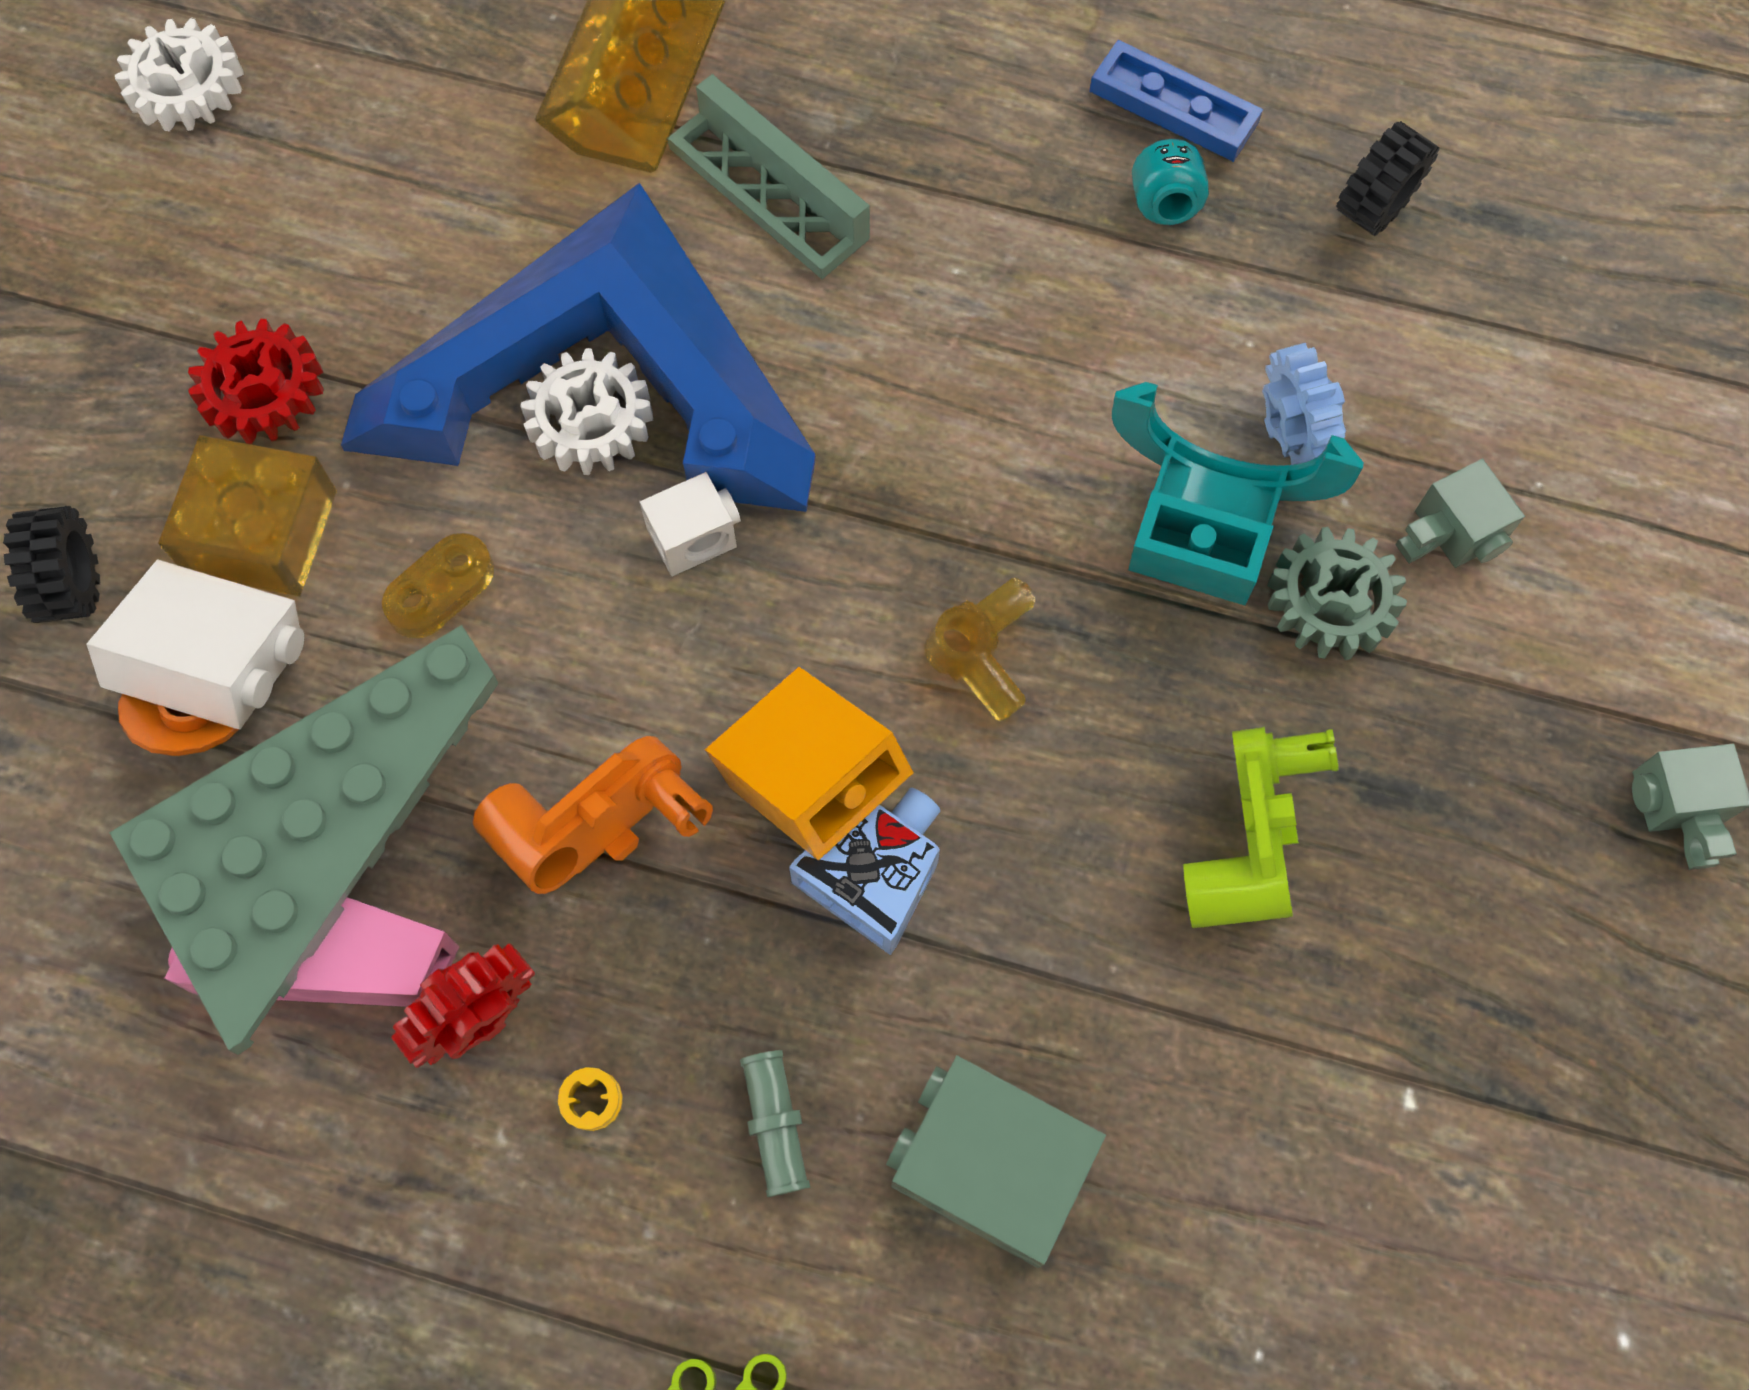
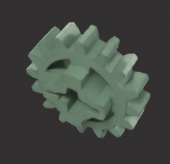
M1323 527L1315 543L1306 534H1302L1298 537L1293 550L1287 548L1283 550L1276 563L1278 568L1274 569L1268 580L1267 586L1276 591L1268 602V608L1273 611H1284L1285 614L1277 626L1280 632L1295 628L1300 633L1295 642L1297 648L1301 649L1311 640L1318 643L1317 651L1319 658L1325 659L1332 647H1339L1344 660H1349L1358 650L1359 645L1365 651L1371 653L1382 640L1381 636L1385 638L1390 636L1399 623L1396 617L1406 607L1407 600L1397 595L1406 583L1405 576L1389 575L1388 571L1396 560L1393 554L1378 558L1373 553L1378 540L1371 538L1361 546L1355 543L1354 529L1348 528L1342 539L1337 540L1334 539L1329 527ZM1300 573L1304 576L1301 585L1307 591L1301 597L1298 591V577ZM1371 589L1374 595V603L1367 595ZM1374 604V611L1372 614L1370 608Z

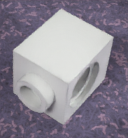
M707 472L640 501L646 528L671 577L737 547L733 526L741 521L737 507L726 488L718 492L716 491Z

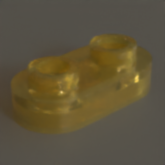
M457 533L441 539L388 585L382 597L383 613L394 630L408 638H423L432 635L484 591L494 575V562L486 545L479 538L471 534ZM459 555L468 556L467 561L463 565L450 566L453 558ZM415 594L422 595L420 602L415 606H403L409 596Z

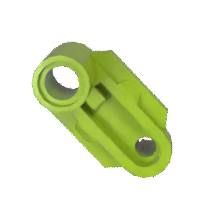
M1265 727L1232 731L1249 856L1183 864L1185 889L1192 928L1293 917L1282 845L1299 843L1292 793L1275 795L1273 784H1279V777L1328 770H1332V772L1339 771L1332 729H1328L1326 732L1273 739L1272 732L1265 733Z

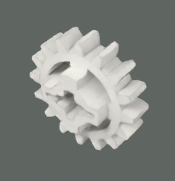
M190 18L184 28H177L172 19L166 20L165 31L159 33L151 26L145 28L148 39L144 42L130 39L127 43L133 54L121 55L117 58L123 71L115 74V79L122 90L120 93L133 113L138 112L143 122L148 126L158 119L164 131H171L176 121H182L187 131L194 129L195 119L202 117L210 124L215 122L212 111L216 107L229 111L232 105L227 94H239L242 91L237 78L244 75L230 40L227 36L220 37L216 27L212 24L201 31L195 19Z
M585 348L582 361L574 362L572 357L567 352L561 354L562 367L554 369L545 363L540 366L544 382L528 381L526 387L531 400L521 402V410L526 420L524 427L530 443L535 442L539 455L543 460L555 455L559 470L564 472L572 465L573 461L580 462L583 475H590L593 462L601 461L603 466L608 471L614 470L613 456L620 453L623 457L630 460L635 456L631 441H647L648 432L645 423L653 421V412L650 401H648L650 396L645 380H638L635 366L632 363L619 368L616 355L613 352H609L602 361H595L592 349ZM615 391L624 398L626 408L620 407L619 400L613 397ZM550 414L554 415L557 423L561 425L560 432H557L551 426Z

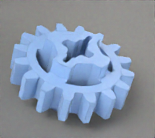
M1301 343L1276 350V352L1269 355L1271 364L1266 365L1265 371L1270 383L1264 385L1262 390L1266 402V418L1264 422L1270 439L1275 438L1280 443L1284 458L1290 456L1291 465L1313 460L1324 451L1331 435L1345 439L1346 433L1342 405L1345 399L1339 382L1333 383L1328 379L1327 365L1325 361L1318 363L1316 349L1314 347L1308 349L1306 343Z

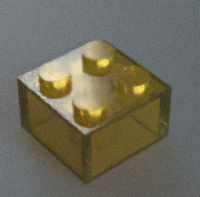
M199 435L158 544L178 566L248 587L301 597L337 490L315 456Z

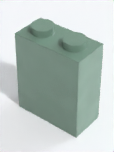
M956 1055L948 1072L938 1066L934 1069L918 1101L919 1104L929 1109L917 1133L906 1127L904 1128L888 1158L886 1165L897 1171L892 1180L891 1187L1029 1264L1040 1268L1045 1265L1106 1135Z

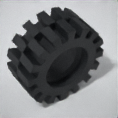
M1397 121L1391 129L1388 128L1382 134L1380 141L1376 140L1370 147V153L1367 157L1361 159L1357 165L1359 168L1355 173L1351 174L1346 182L1348 186L1341 191L1340 200L1336 205L1337 210L1370 234L1378 235L1379 232L1386 229L1390 221L1392 222L1398 216L1402 207L1405 208L1410 201L1409 198L1420 188L1422 179L1429 174L1432 169L1431 165L1437 159L1439 147L1402 121Z
M71 506L13 513V519H8L6 523L9 533L4 534L3 543L9 548V553L4 554V563L10 566L11 575L7 576L10 587H16L17 591L13 598L17 606L23 605L22 614L27 619L31 618L33 623L89 617L96 610L94 602H99L100 593L95 585L100 584V574L95 572V565L99 563L97 554H92L91 547L94 544L92 535L86 534L87 523L84 518H79V511L76 508H71Z

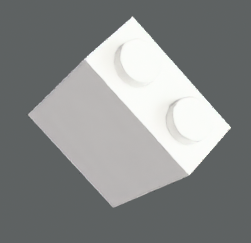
M157 559L86 645L100 687L240 730L255 708L259 709L265 705L270 697L273 683L286 665L293 664L298 659L304 645V632L299 626L295 600Z

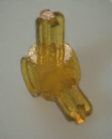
M1017 577L1009 579L976 605L967 600L959 606L945 610L936 621L925 642V655L930 665L938 672L949 675L954 682H958L963 678L994 718L1000 722L1016 713L1026 702L1024 694L993 657V654L998 650V633L1031 610L1036 602L1029 585L1026 582L1023 583ZM956 630L963 633L970 642L971 650L968 652L953 650L947 645L944 639V632Z

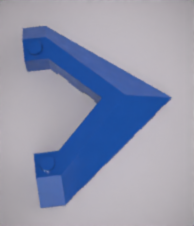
M640 183L356 393L341 443L343 450L349 452L459 466L471 416L491 403L489 398L491 395L517 379L523 384L542 372L540 366L544 363L552 366L560 361L559 353L585 337L591 342L609 330L621 346L624 345L639 363L642 373L666 403L670 402L686 422L687 429L689 430L683 460L686 480L707 472L716 491L718 492L726 488L735 503L807 512L816 455Z

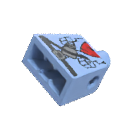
M909 788L892 812L878 805L819 861L806 850L800 854L789 867L792 884L891 955L897 947L938 864L940 849L923 834L940 813L939 806L923 792L915 788Z

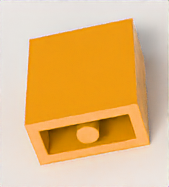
M801 667L796 668L705 749L730 789L818 861L914 773L892 731Z

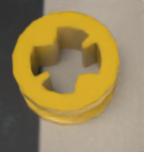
M585 1067L574 1071L565 1078L559 1089L558 1106L560 1113L567 1123L578 1129L596 1131L605 1128L616 1119L622 1107L623 1095L620 1085L613 1076L598 1068ZM601 1081L608 1092L600 1096L601 1099L608 1101L605 1110L600 1115L588 1111L580 1117L573 1106L581 1102L579 1099L573 1098L575 1091L581 1084L593 1088Z

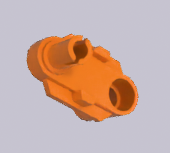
M645 736L629 744L620 753H614L548 811L520 784L509 783L498 787L489 793L479 804L474 813L473 826L475 831L531 891L536 894H547L557 890L573 876L581 873L605 851L615 861L624 860L637 848L639 838L630 829L653 809V806L684 837H689L699 832L698 828L689 820V812L705 826L712 816L713 806L697 794L680 777L682 768L680 759L657 737Z

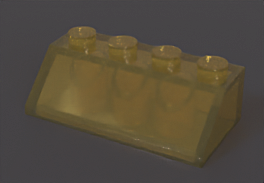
M587 0L534 121L577 155L649 173L656 171L667 147V138L673 132L725 1Z

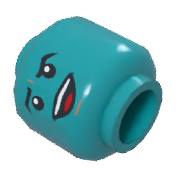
M1166 139L1146 147L1137 156L1132 168V182L1137 207L1146 219L1155 224H1180L1196 216L1204 207L1209 196V184L1203 158L1195 146L1185 140Z

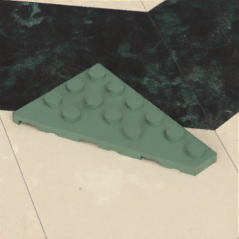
M462 625L109 832L229 1051L239 1055L252 1046L254 1041L250 1040L260 1023L278 997L284 998L297 980L301 964L307 958L314 955L344 911L341 905L367 867L372 869L385 851V842L394 831L400 829L430 785L427 781L451 744L456 747L468 729V721L471 715L477 710L482 709L499 684Z

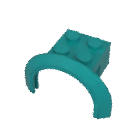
M1143 382L1116 391L1112 407L1114 427L1131 447L1161 466L1134 544L1128 570L1246 606L1258 579L1274 527L1272 522L1279 501H1316L1343 494L1354 485L1364 466V462L1344 438L1331 435L1326 448L1318 457L1300 464L1264 465L1221 456L1187 441L1172 431L1161 420L1155 408L1158 385Z

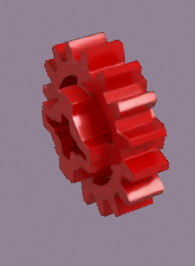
M261 318L256 329L248 331L242 321H238L235 325V335L228 338L220 331L214 333L218 346L213 350L199 347L196 352L204 362V366L189 367L188 374L196 385L189 388L188 392L198 406L197 410L210 427L215 425L223 437L229 439L238 431L246 444H252L257 433L264 431L271 442L278 439L277 427L285 424L289 429L296 431L300 428L295 418L299 412L311 415L315 413L316 409L309 396L323 394L324 388L317 376L324 372L307 339L303 335L296 337L288 324H282L274 332L268 320ZM290 362L292 363V373L288 368Z
M511 943L503 948L499 944L494 945L483 957L478 952H470L460 961L447 968L437 969L420 984L423 988L420 996L405 1008L404 1012L407 1016L394 1024L393 1029L396 1033L391 1036V1039L410 1064L413 1063L416 1068L421 1067L426 1062L430 1065L435 1064L445 1053L452 1059L460 1058L469 1049L483 1041H490L507 1026L505 1023L507 1016L520 1002L517 996L531 987L532 984L529 980L535 975V972Z

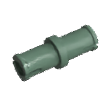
M782 1050L763 1052L740 1060L741 1067L744 1069L753 1120L748 1121L747 1125L749 1135H757L767 1185V1197L810 1188L796 1126L803 1123L800 1110H793L782 1060L784 1057Z

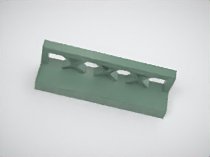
M711 74L696 86L699 113L667 138L671 151L821 279H824L870 240V205L716 76ZM707 130H710L723 141L722 151H698L691 143ZM729 167H753L761 174V183L736 184L729 178ZM767 199H791L799 206V217H775L767 210ZM806 232H830L839 242L821 256L806 243Z

